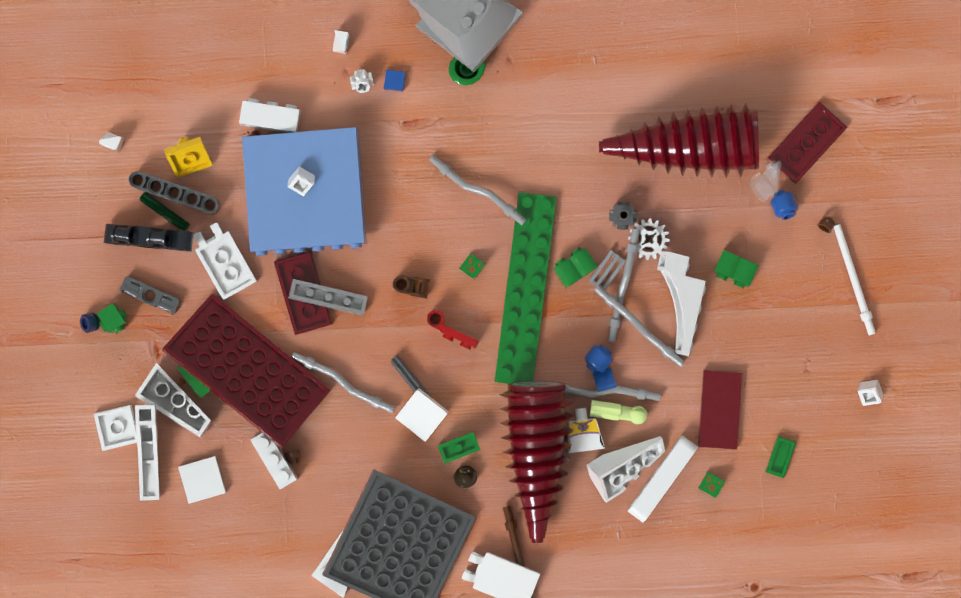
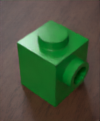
M112 303L97 313L101 320L99 324L104 332L108 331V333L115 332V334H118L126 329L125 325L128 324L126 320L128 316L123 308L119 309L116 304Z

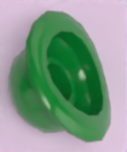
M453 57L448 69L449 75L454 82L467 86L480 80L486 66L484 60L477 70L473 72Z

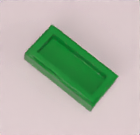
M777 436L765 472L784 478L796 442Z

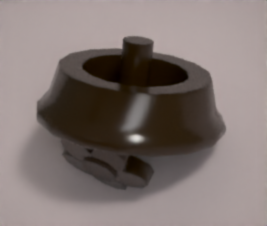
M462 466L454 473V482L459 487L470 488L477 481V472L472 467Z

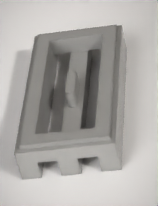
M610 250L588 282L595 287L600 286L606 290L626 260ZM611 256L614 257L598 282H595L594 279ZM618 260L620 264L602 287L600 284Z

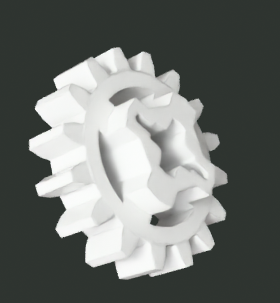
M649 218L648 222L645 223L642 219L641 225L634 224L635 228L640 230L638 258L645 255L646 260H649L650 256L656 259L657 253L660 255L662 249L667 250L668 247L664 244L670 242V239L665 238L669 232H663L665 225L659 227L658 220L652 223L651 218ZM644 227H653L655 230L647 231ZM655 233L651 240L653 242L652 244L648 242L647 244L645 243L644 245H642V243H644V240L646 239L645 235L652 236ZM659 234L661 235L660 246L657 243V236ZM644 247L651 248L653 252H645L642 249Z

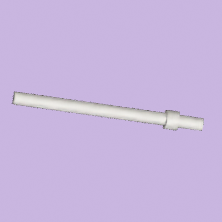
M841 224L834 226V231L858 301L862 322L864 321L869 336L876 334L872 322L873 316L871 311L868 310Z

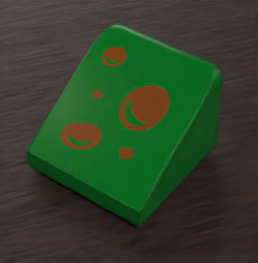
M470 253L459 269L475 280L486 264Z
M707 471L698 488L717 498L725 481Z

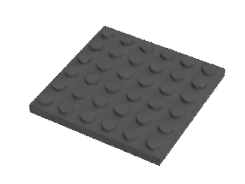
M373 469L322 575L372 598H437L476 517Z

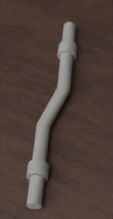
M435 155L429 158V161L440 169L439 172L441 174L447 175L462 189L488 197L504 210L503 213L505 215L511 216L520 225L527 221L516 211L513 205H508L492 190L467 183L451 170L452 167L450 165L444 164Z
M632 229L630 243H627L626 251L628 253L624 274L616 297L621 305H623L624 296L631 277L635 253L638 252L639 246L637 242L640 230ZM614 309L613 317L610 318L609 326L611 327L608 341L614 343L618 328L621 325V314L616 309Z
M600 286L594 290L605 300L604 303L609 307L612 306L629 320L648 341L662 352L664 357L670 358L679 367L684 364L685 361L674 353L673 348L669 345L666 346L655 337L629 310L617 301L613 294L610 295Z
M296 352L293 353L291 358L304 364V367L311 370L315 369L332 377L349 394L370 403L376 409L381 408L393 414L396 407L382 401V398L378 396L373 397L354 388L337 371L316 362V359L310 356L307 358Z
M566 384V396L571 394L593 398L618 393L635 396L641 400L646 398L660 401L661 393L646 391L644 388L633 389L616 385L615 388L598 392L597 389L586 390L569 387V384Z

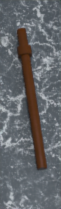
M510 506L503 507L506 519L505 527L506 531H509L516 563L525 567L516 532V520H513Z

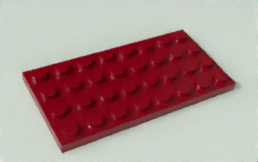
M213 293L162 348L165 354L281 449L331 391Z

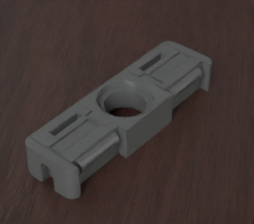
M128 276L125 277L120 288L122 293H127L135 298L138 297L137 300L169 313L171 311V315L176 313L177 307L181 302L180 299ZM149 290L155 292L156 296L153 301H148L145 298V294Z

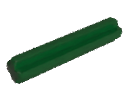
M144 192L139 199L142 203L181 231H186L189 228L190 224L148 193Z

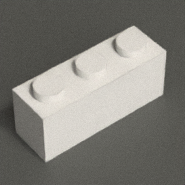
M248 98V101L242 102L239 124L241 126L286 133L298 132L301 111L295 105L286 104L285 107H281L276 102L267 101V104H262L257 99Z
M263 433L251 439L253 446L279 489L298 479L278 445Z

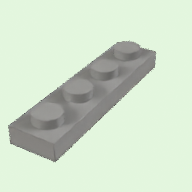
M293 279L288 298L363 316L368 296Z

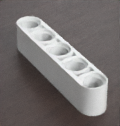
M682 435L633 501L627 512L643 523L688 463L698 446Z

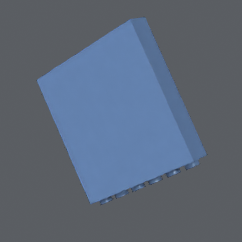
M358 128L242 137L250 252H256V256L267 255V251H275V254H286V250L292 249L294 253L305 252V248H312L313 251H324V247L330 246L332 250L343 249V245H350L351 248H362V244H367ZM299 166L315 175L314 185L304 196L288 188V180Z

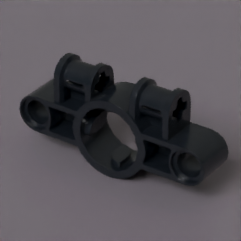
M106 224L103 243L192 252L194 232Z

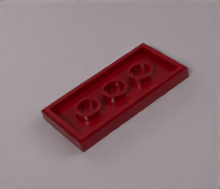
M818 102L767 159L796 184L848 127L822 103Z
M311 251L274 261L294 334L298 335L332 325L327 307L288 298L293 279L321 285Z
M703 370L698 447L737 450L742 373Z

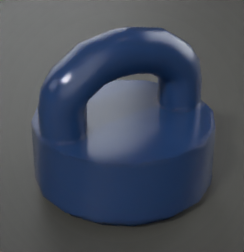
M87 313L81 316L80 326L85 333L94 332L99 329L100 320L97 314Z

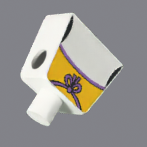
M586 408L575 409L576 421L568 422V427L572 428L573 432L568 434L567 441L572 446L567 448V453L604 449L596 418L587 419Z

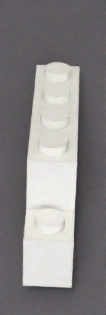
M661 251L657 270L661 271L670 289L676 312L677 333L674 353L689 356L693 348V335L697 330V318L702 308V296H704L706 291V281L685 276L690 266L688 256Z
M156 404L135 405L140 500H159Z

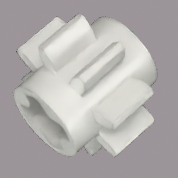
M364 69L354 71V75L350 76L352 90L356 89L359 93L367 92L370 86H374L372 73H367Z

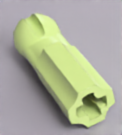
M592 400L589 416L611 420H627L638 425L647 420L648 413L642 406L627 407L617 403Z

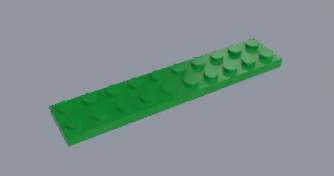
M518 193L516 211L527 221L520 225L515 220L494 382L508 384L520 381H533L557 197Z

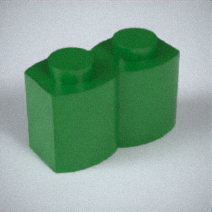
M579 247L570 253L572 257L565 260V258H562L554 263L556 267L553 268V271L565 289L598 268L586 248L581 250Z
M723 250L713 272L717 273V278L724 281L727 278L734 281L733 285L744 289L745 286L750 287L759 265Z

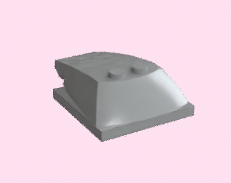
M408 0L417 9L422 18L416 24V28L473 72L477 70L523 16V12L507 0Z

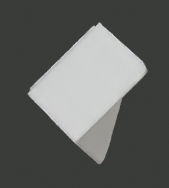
M334 30L333 52L346 54L350 35L348 32Z
M107 132L99 140V144L119 152L125 138Z
M299 166L290 176L288 188L304 196L314 185L315 175Z
M878 380L859 383L857 391L863 406L882 403L883 392Z

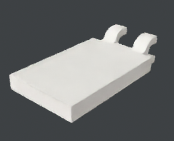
M216 222L210 226L215 234L212 238L205 240L202 232L194 235L199 245V248L195 251L224 300L257 282L230 232L223 233L220 225Z
M488 551L485 556L472 552L468 561L479 564L477 570L474 573L466 569L461 579L474 582V589L496 598H531L541 573Z

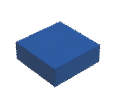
M386 70L384 89L403 92L405 72Z
M611 368L603 373L599 371L593 373L598 392L616 387Z

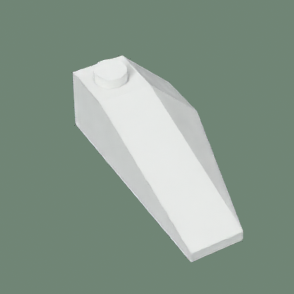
M659 436L603 454L587 464L589 476L606 503L623 493L627 489L625 487L626 484L632 479L636 480L639 477L638 473L644 467H650L665 452L663 439Z

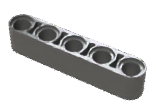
M135 171L129 176L130 185L143 192L210 215H214L220 210V202L210 195L140 171ZM137 176L143 177L141 185H135L134 180ZM160 182L161 189L154 192L152 189L153 184ZM173 188L179 189V195L176 198H172L170 195ZM192 194H196L198 198L195 204H190L188 201L189 196ZM212 200L215 201L216 206L210 211L207 210L206 204Z

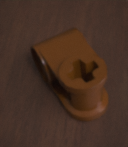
M401 275L394 279L393 288L398 293L427 299L426 290L430 279ZM399 279H404L407 283L406 288L403 290L396 287V281Z

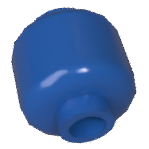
M785 190L776 192L774 194L775 197L770 201L775 216L782 218V220L794 217L798 210V204L793 193L785 192Z
M602 344L599 346L594 345L585 356V361L588 363L586 367L593 373L597 371L605 372L613 362V357L611 356L613 353Z

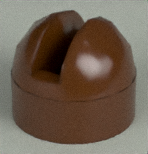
M823 217L817 226L822 231L831 233L835 223L831 217Z
M300 449L285 453L287 462L293 465V459H295L299 463L301 460Z

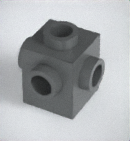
M618 202V205H614L613 210H610L609 221H613L612 226H617V229L628 230V227L633 226V222H637V211H634V206H629V202ZM626 212L627 218H621L620 213Z

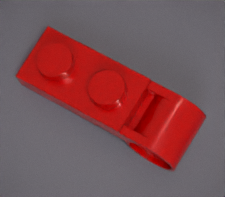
M433 310L427 315L428 324L444 333L443 338L452 342L454 339L461 341V346L469 350L471 347H476L477 340L443 325L444 315L440 311ZM435 313L441 316V322L436 325L430 321L431 315Z

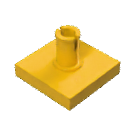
M182 137L178 140L177 145L164 149L165 155L177 178L213 166L201 137L192 140L188 137Z

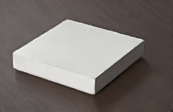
M418 388L396 416V419L422 440L426 441L449 411Z
M132 405L94 413L102 451L137 443L136 420Z
M216 456L178 467L189 504L226 493Z

